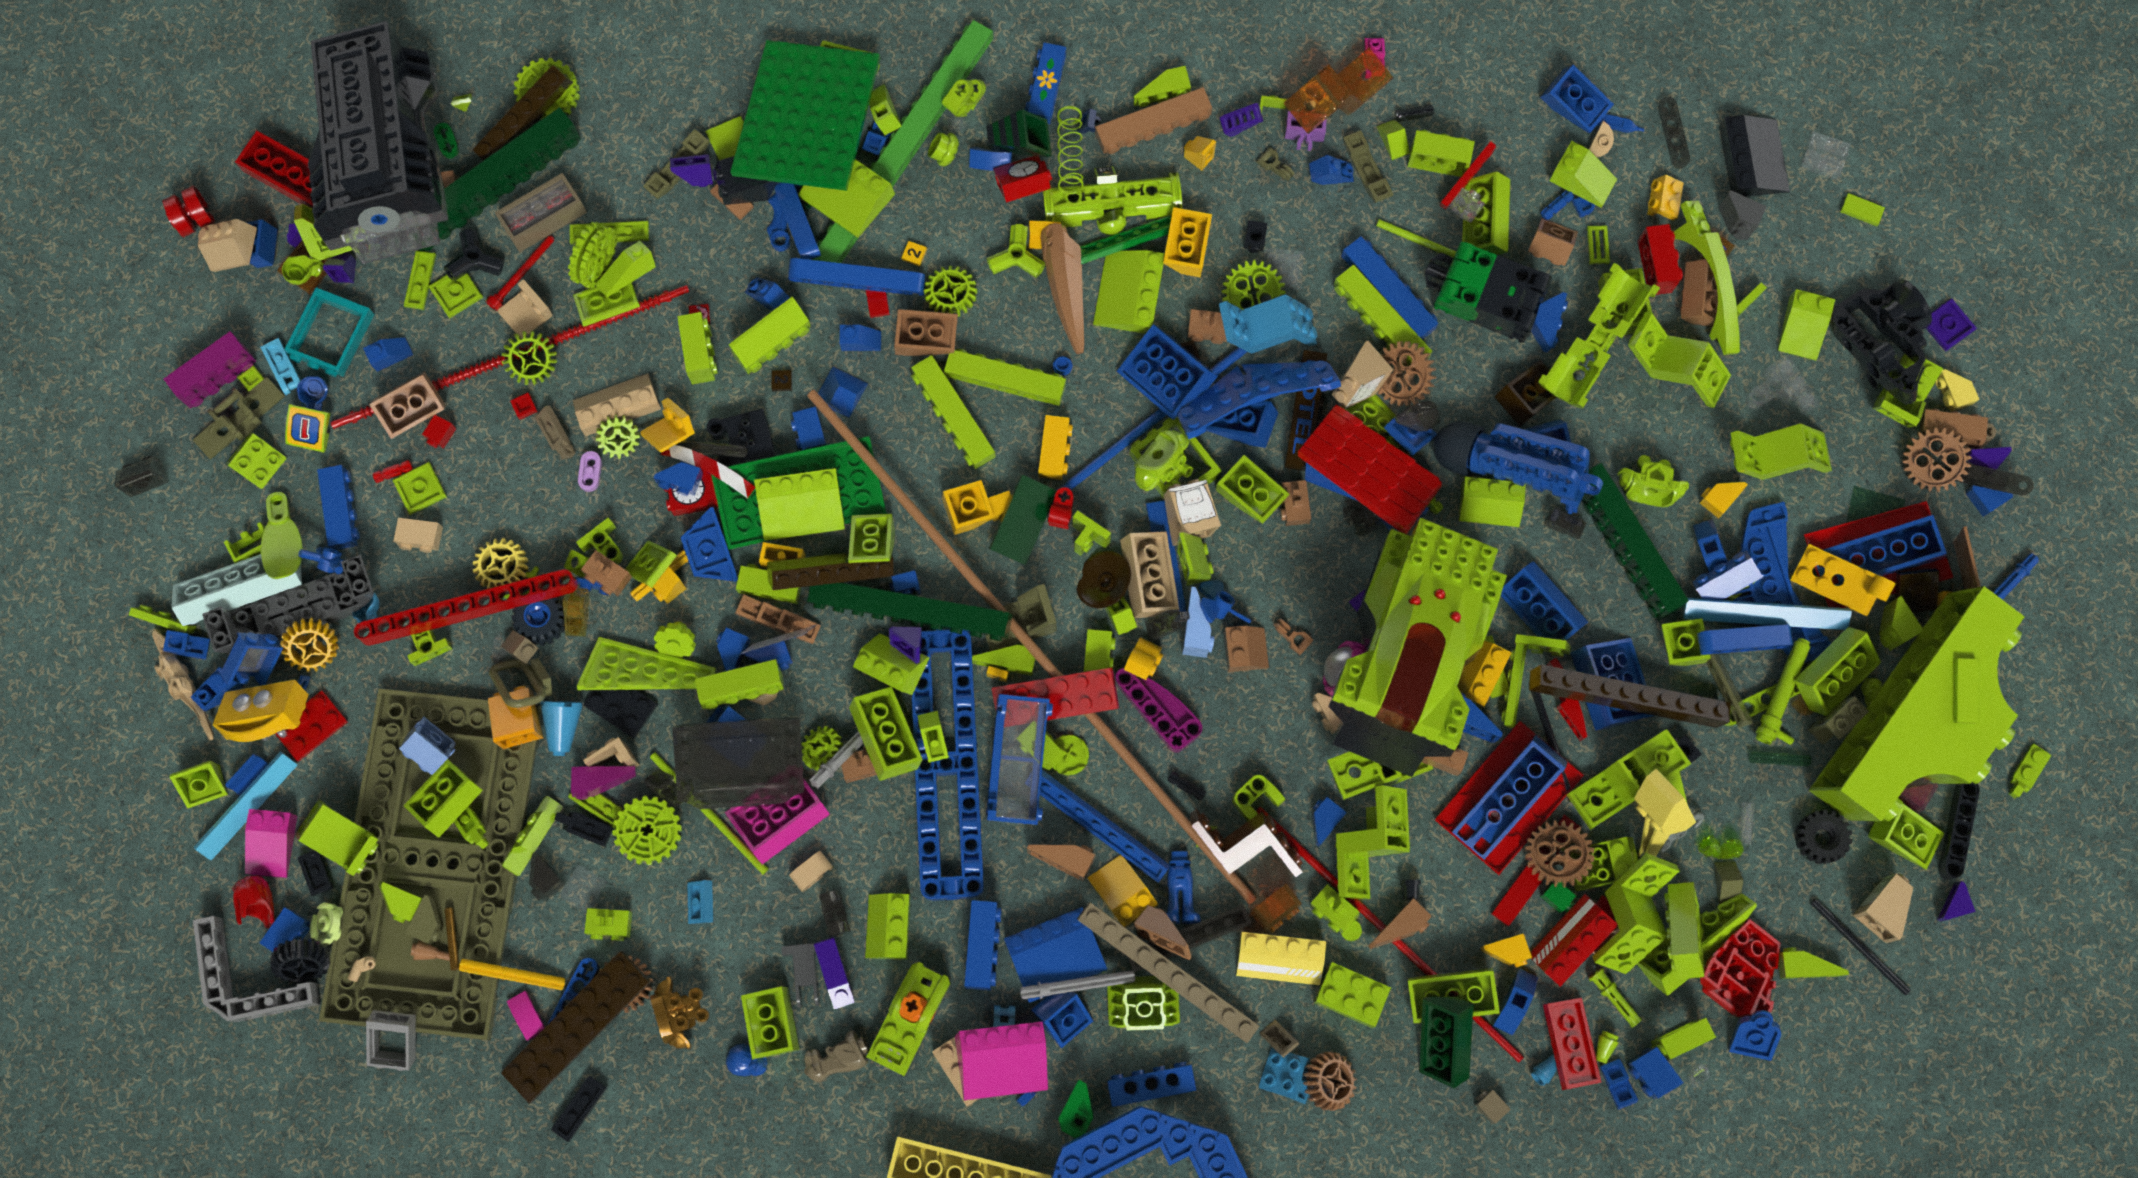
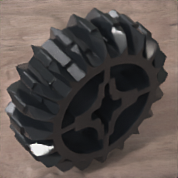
M294 938L293 941L286 940L285 944H278V947L274 948L273 953H271L270 964L272 973H275V977H280L281 981L288 980L289 983L293 981L297 982V984L299 982L307 983L309 980L315 981L316 978H322V975L326 974L327 969H329V949L326 948L325 944H321L320 941L314 942L312 938L309 940H304V938L301 940Z

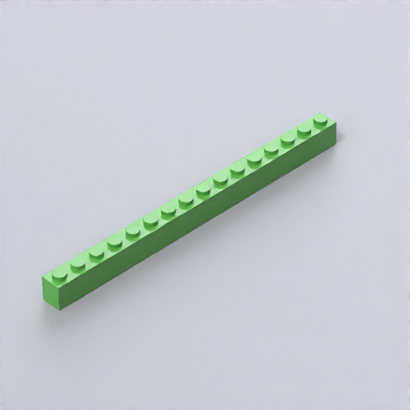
M973 20L970 25L965 26L960 40L955 41L950 55L944 57L939 71L936 70L930 84L923 88L920 99L912 104L911 112L902 119V127L898 131L893 132L888 146L882 148L877 162L871 164L869 169L890 182L892 188L946 110V107L942 105L944 97L949 93L955 82L960 79H967L992 42L993 31ZM834 223V225L831 224L827 229V235L824 240H820L817 244L821 256L812 260L842 263L857 241V237L837 223Z

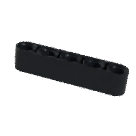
M1978 783L1957 784L1954 788L1938 868L1940 876L1945 880H1952L1963 875L1980 792ZM1964 785L1969 788V795L1964 792ZM1960 805L1965 808V815L1961 813ZM1956 825L1961 827V835L1957 833ZM1952 845L1957 847V855L1953 853ZM1948 865L1953 867V875L1948 872Z

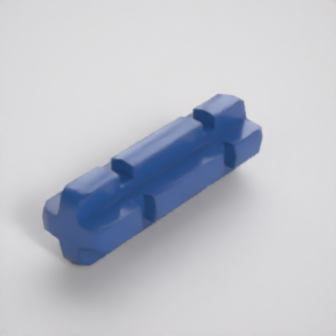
M1565 190L1561 196H1558L1548 205V208L1545 207L1541 211L1542 218L1545 220L1551 219L1554 216L1553 213H1558L1567 203L1574 199L1573 193Z

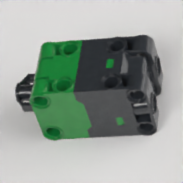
M1467 242L1459 243L1454 258L1443 253L1436 255L1429 261L1424 273L1426 287L1439 292L1434 304L1435 310H1443L1446 314H1451L1505 335L1510 339L1515 338L1520 343H1524L1527 337H1529L1537 317L1534 313L1536 306L1544 300L1552 280V276L1548 273L1532 269L1475 247ZM1438 259L1451 265L1447 268L1434 263V261ZM1428 275L1444 281L1443 285L1428 280Z

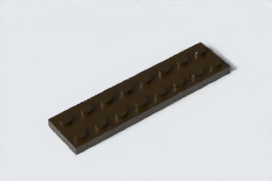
M620 951L526 1046L501 1074L529 1104L532 1103L651 981L623 951Z

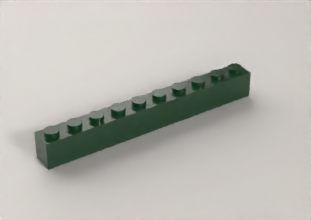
M845 583L810 586L807 602L813 604V608L825 610V607H831L833 612L844 613L845 610L852 611L851 615L864 617V614H870L871 618L883 620L884 617L891 618V622L903 624V620L910 621V625L922 627L923 624L930 625V629L942 631V628H949L951 633L962 634V631L970 632V636L982 638V634L989 635V639L995 641H1002V638L1008 639L1013 616L1005 611Z

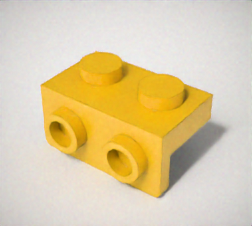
M1668 175L1654 179L1651 184L1647 215L1660 214L1671 220L1678 219L1684 183Z

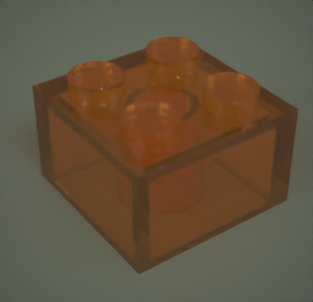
M1285 884L1256 906L1250 914L1265 933L1269 930L1273 933L1284 924L1282 922L1284 918H1287L1289 921L1300 912L1298 907L1302 903L1289 886Z

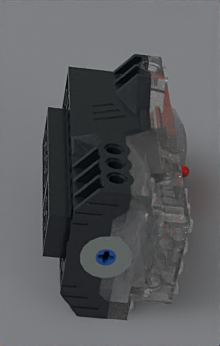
M388 21L312 40L311 50L315 98L319 131L308 161V168L311 174L309 181L312 188L314 228L330 251L350 246L362 264L440 244L439 230L437 228L438 222L448 220L444 185L435 147L426 133L424 117L425 113L439 97L436 69L428 53L402 47Z

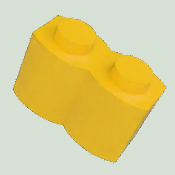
M1140 637L1127 660L1124 670L1147 680L1149 675L1153 677L1164 655L1161 653L1162 647Z

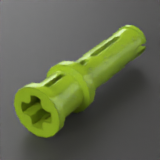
M1601 967L1588 980L1594 982L1599 988L1600 994L1604 997L1606 996L1630 1024L1631 1028L1635 1027L1642 1021V1018L1638 1016L1616 989V983L1608 978L1604 973L1605 969Z

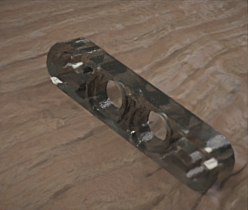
M1664 97L1658 105V111L1670 160L1675 168L1683 169L1690 162V154L1678 105L1674 98ZM1665 103L1671 106L1669 112L1667 107H1663ZM1667 121H1674L1677 124V127L1669 128L1667 126ZM1671 139H1679L1681 141V145L1674 146L1671 143ZM1680 150H1681V152H1680V157H1681V159H1684V158H1685V160L1683 161V163H1681L1680 160H1676V159L1678 158V156H1679L1678 151H1680Z

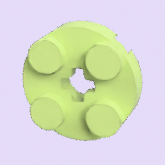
M322 903L317 907V909H320L318 914L312 916L310 936L315 941H320L321 944L328 946L333 940L337 941L341 936V929L339 927L343 910L335 904Z

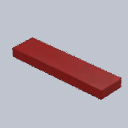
M1490 141L1441 201L1440 206L1443 209L1447 210L1495 151L1496 144Z

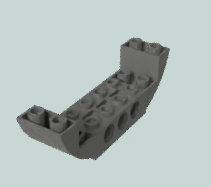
M361 554L342 561L343 572L341 574H330L232 612L219 607L203 613L202 616L214 652L230 653L238 638L237 633L272 634L280 642L283 640L282 634L287 633L286 628L288 626L293 627L294 621L301 624L302 618L309 622V619L312 617L314 623H317L320 619L322 621L321 625L331 624L347 618L353 612L358 611L371 600L374 593ZM248 648L247 651L255 650L256 648Z

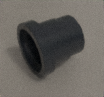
M1400 880L1403 900H1412L1413 898L1419 900L1421 880Z

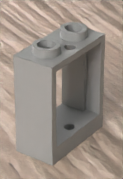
M372 1011L366 1020L367 1066L390 1068L398 1071L410 1070L416 1058V1015ZM379 1030L406 1033V1053L379 1051Z

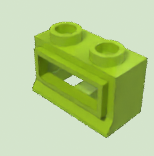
M261 522L257 523L259 530L252 534L248 531L242 532L240 534L242 539L233 544L228 540L224 541L234 563L261 554V545L242 555L238 551L262 539L265 528L264 524Z

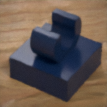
M1089 108L1082 112L1080 120L1082 126L1077 132L1084 134L1089 131L1095 132V123L1101 121V118L1096 116V110Z

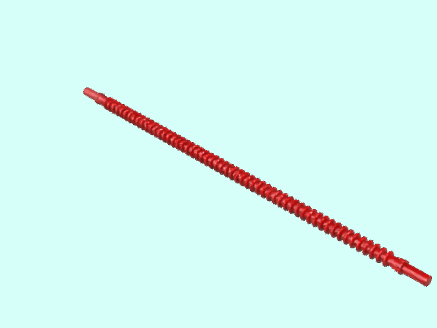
M685 285L669 292L666 290L659 296L655 294L654 298L649 297V300L638 301L640 305L638 308L585 327L579 324L578 327L573 326V329L568 328V331L563 330V333L557 332V335L552 334L546 345H558V342L563 343V340L569 341V338L574 339V336L579 337V334L585 335V332L590 333L592 329L595 331L597 327L601 329L602 325L606 327L607 323L611 325L613 321L623 320V317L628 318V315L634 316V313L639 314V311L644 312V309L650 310V307L655 308L657 304L660 306L662 302H671L673 298L690 291L688 286ZM530 342L529 346L525 344L524 348L520 346L519 350L528 351L533 343ZM539 345L537 350L541 352L542 347ZM513 354V361L515 362L514 359L520 360V357ZM497 355V358L487 359L485 363L481 361L480 365L476 363L475 367L471 365L469 369L465 367L464 371L460 369L459 373L454 372L453 375L448 374V377L443 376V379L437 378V381L432 380V384L437 391L439 388L444 389V386L449 387V384L455 385V382L465 381L467 377L471 379L472 375L476 377L477 373L481 375L483 371L487 373L488 369L492 371L493 367L498 368V365L504 366L502 361L508 360V357ZM366 405L365 409L361 407L360 411H351L349 415L330 423L333 429L351 422L354 424L361 418L367 419L368 415L372 417L374 411Z

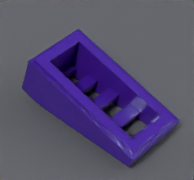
M1254 103L1220 117L1223 132L1229 137L1235 136L1264 121L1259 103ZM1253 111L1255 119H1252L1250 112Z

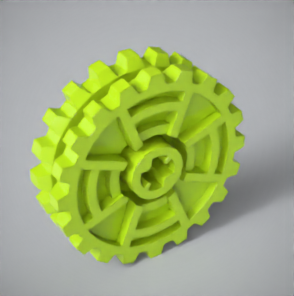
M539 58V62L536 63L531 61L529 67L524 66L522 68L523 72L517 74L519 80L514 81V86L517 88L514 90L517 102L552 65L560 68L573 81L571 86L539 118L540 121L559 107L565 114L570 115L572 113L570 109L577 106L575 100L580 98V95L577 93V91H580V87L577 85L578 81L573 71H570L567 64L563 66L560 60L554 62L553 58H548L547 61Z
M595 221L591 222L590 225L588 224L585 230L581 231V236L577 238L576 245L572 249L573 253L569 259L571 261L568 265V269H570L568 275L571 276V281L577 284L581 283L587 288L595 287V284L608 270L609 265L613 261L612 257L615 254L616 250L614 249L617 245L615 241L617 235L613 228L605 227Z
M643 796L640 801L637 798L633 799V804L631 805L626 803L624 811H618L619 819L613 822L616 829L612 831V834L617 837L614 841L615 845L621 846L620 853L622 855L627 854L629 861L636 859V863L639 865L643 862H646L647 865H652L653 861L661 863L664 856L669 858L671 856L670 851H676L678 848L675 843L681 840L678 832L682 831V826L677 824L680 818L678 815L674 816L675 809L673 807L668 808V803L665 800L659 802L658 797H653L652 800H649L647 796ZM647 825L651 826L650 829L653 830V833L644 836L645 833L642 832V829L647 828Z

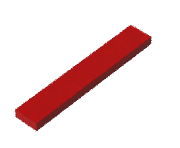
M1563 815L1557 823L1558 826H1561L1562 822L1565 821L1567 827L1573 823L1574 830L1580 827L1566 815ZM1563 837L1556 839L1559 843L1566 842V839ZM1547 849L1540 850V853L1544 855L1550 853ZM1526 865L1491 913V915L1507 927L1510 926L1543 881V879L1538 880L1539 873L1532 875L1534 867L1528 868Z

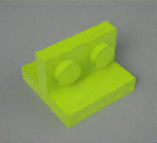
M1077 510L1073 516V527L1080 531L1081 534L1075 541L1074 552L1080 556L1084 552L1088 553L1094 544L1092 543L1093 541L1106 549L1111 542V532Z

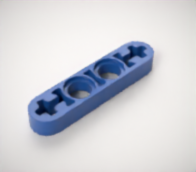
M585 958L579 963L548 1024L563 1010L565 1001H572L579 994L573 990L574 983L582 981L585 987L597 975L599 964L596 960ZM592 962L594 970L588 971L585 977L589 978L587 982V980L578 977L579 973L584 975L586 971L584 965Z

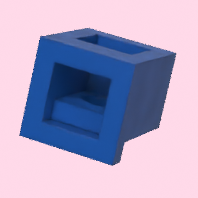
M915 570L891 576L893 583H889L891 592L912 595V592L916 591L917 595L921 594Z

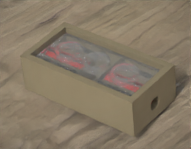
M561 173L496 211L495 215L520 253L586 214L587 211L564 174Z

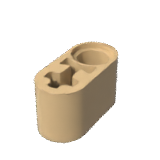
M818 851L797 867L789 876L801 892H804L820 880L826 871H831L833 866L824 854Z

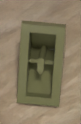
M1735 861L1714 862L1718 902L1721 904L1742 893L1743 878Z

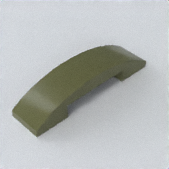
M694 129L682 142L683 147L673 158L702 155L710 141ZM669 161L659 173L655 172L643 187L655 198L659 199L668 193L682 178L671 171Z
M1360 130L1343 137L1350 159L1372 200L1377 203L1392 197L1394 194L1386 178L1383 179L1369 151V145L1362 131Z

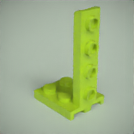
M1516 634V649H1512L1511 661H1514L1513 669H1509L1508 681H1511L1510 689H1506L1505 692L1507 709H1504L1502 712V722H1504L1506 727L1514 728L1516 725L1527 649L1531 650V653L1543 654L1544 651L1551 653L1552 656L1564 657V654H1570V645L1566 640Z

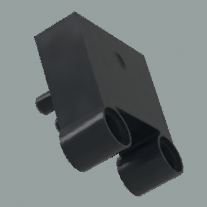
M763 408L723 419L713 418L707 423V430L714 440L724 439L728 433L734 458L728 455L720 456L717 462L722 465L730 463L733 466L776 456ZM714 427H722V429L719 432H712Z

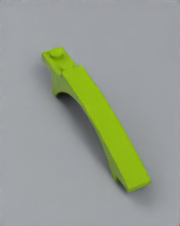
M1685 201L1680 206L1687 223L1674 231L1675 239L1685 241L1694 246L1709 263L1715 277L1718 293L1716 319L1709 336L1711 340L1718 339L1723 355L1738 354L1740 352V334L1736 297L1729 264L1719 233H1711L1710 226L1699 201Z

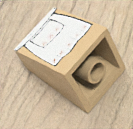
M1366 341L1341 378V387L1335 388L1332 396L1343 409L1351 407L1376 395L1393 369L1372 344Z
M1195 479L1183 486L1175 484L1170 486L1164 494L1173 546L1177 545L1179 533L1181 532L1203 539L1210 537L1221 526L1206 480L1199 482V479Z
M1896 873L1883 877L1853 916L1885 943L1900 940L1904 932L1913 886L1901 874Z

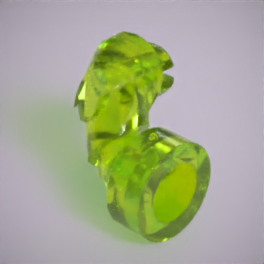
M1709 835L1701 840L1698 850L1705 857L1712 856L1718 859L1739 858L1744 851V847L1738 839H1729L1720 846V842L1713 835Z

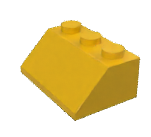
M1173 207L1163 264L1180 274L1201 278L1212 214Z
M1484 641L1474 661L1463 667L1457 686L1459 691L1466 695L1465 698L1470 699L1480 710L1485 707L1512 653L1487 641Z

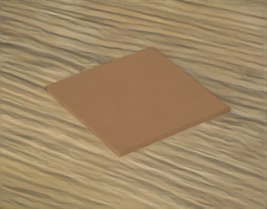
M1965 526L1953 542L1964 590L1981 587L1967 526Z

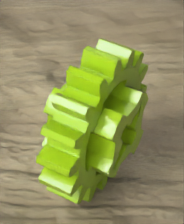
M615 415L613 420L608 416L607 423L601 421V428H596V433L599 435H596L595 438L596 441H600L597 443L598 448H603V454L610 452V458L614 454H617L618 459H621V454L628 457L629 450L635 452L633 445L639 446V440L637 439L640 438V433L636 432L638 426L633 425L632 419L626 421L624 415L621 419H618V416Z
M818 726L816 732L810 730L811 735H805L806 742L800 744L804 747V749L799 751L803 755L801 760L809 768H813L816 771L839 751V747L843 746V743L840 742L842 737L837 734V731L833 728L830 729L828 726H824V728Z

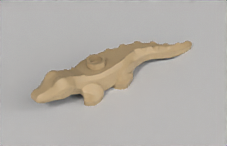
M154 629L152 637L160 653L158 656L160 665L154 666L160 678L166 680L170 695L175 700L181 699L195 712L208 739L213 740L214 732L211 728L212 724L208 719L209 715L191 698L197 689H195L193 681L188 676L189 671L186 665L179 662L176 654L163 651L166 636L162 635L159 629Z

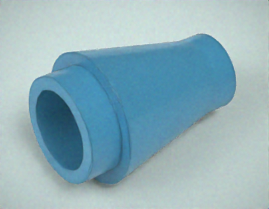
M1554 1054L1533 1068L1531 1076L1541 1086L1549 1084L1557 1071Z

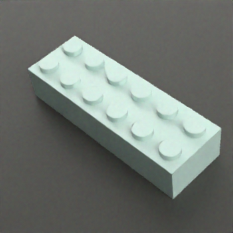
M260 554L173 585L172 610L182 626L198 623L200 620H203V613L223 607L227 610H235L245 604L255 603L262 598L274 596L279 592L302 585L301 564L294 574L285 578L272 579L265 572Z

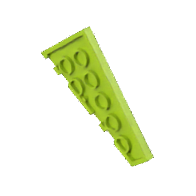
M599 637L577 684V690L696 689L695 679L716 674V668Z

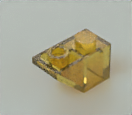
M576 589L574 592L566 594L563 599L566 636L586 637L590 605L588 589Z

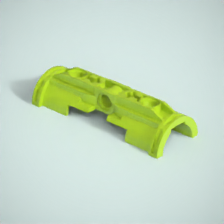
M1170 172L1168 173L1169 177L1128 180L1107 184H1085L1083 189L1076 193L1079 196L1076 202L1068 200L1070 194L1061 192L1058 187H1052L1042 191L1045 219L1050 222H1061V225L1065 227L1082 226V221L1104 219V210L1123 208L1126 217L1146 215V220L1161 219L1169 215L1172 217L1173 207L1183 209L1179 173ZM1081 185L1063 186L1061 188L1065 191H1076ZM1149 186H1153L1157 189V193L1150 195L1146 192V189ZM1141 187H1143V195H1141ZM1130 190H1133L1135 194L1134 196H1131V194L1128 192ZM1082 193H1084L1085 201H1082ZM1090 194L1096 195L1094 200L1091 199Z
M1615 263L1609 270L1611 273L1610 278L1598 295L1600 302L1588 319L1596 326L1587 340L1584 341L1577 337L1566 355L1561 353L1547 376L1543 374L1538 381L1544 389L1557 398L1581 409L1588 402V399L1585 397L1611 357L1607 351L1616 339V336L1623 338L1649 297H1655L1660 289L1655 284L1653 286L1645 285L1633 279ZM1620 303H1625L1628 305V310L1620 313L1616 310L1617 306ZM1614 313L1617 316L1615 320L1616 327L1608 329L1607 322L1611 323L1615 317L1612 315ZM1591 354H1593L1594 361L1590 360L1588 362L1587 368L1590 369L1587 370L1584 367V365L1587 362L1586 355L1591 356ZM1576 371H1583L1585 377L1582 380H1575L1573 375Z

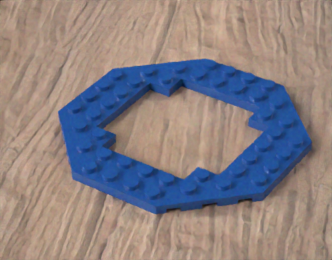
M1138 1106L1062 1145L1051 1178H1100L1160 1147L1169 1166L1189 1156L1199 1178L1248 1177L1227 1134L1142 1106Z

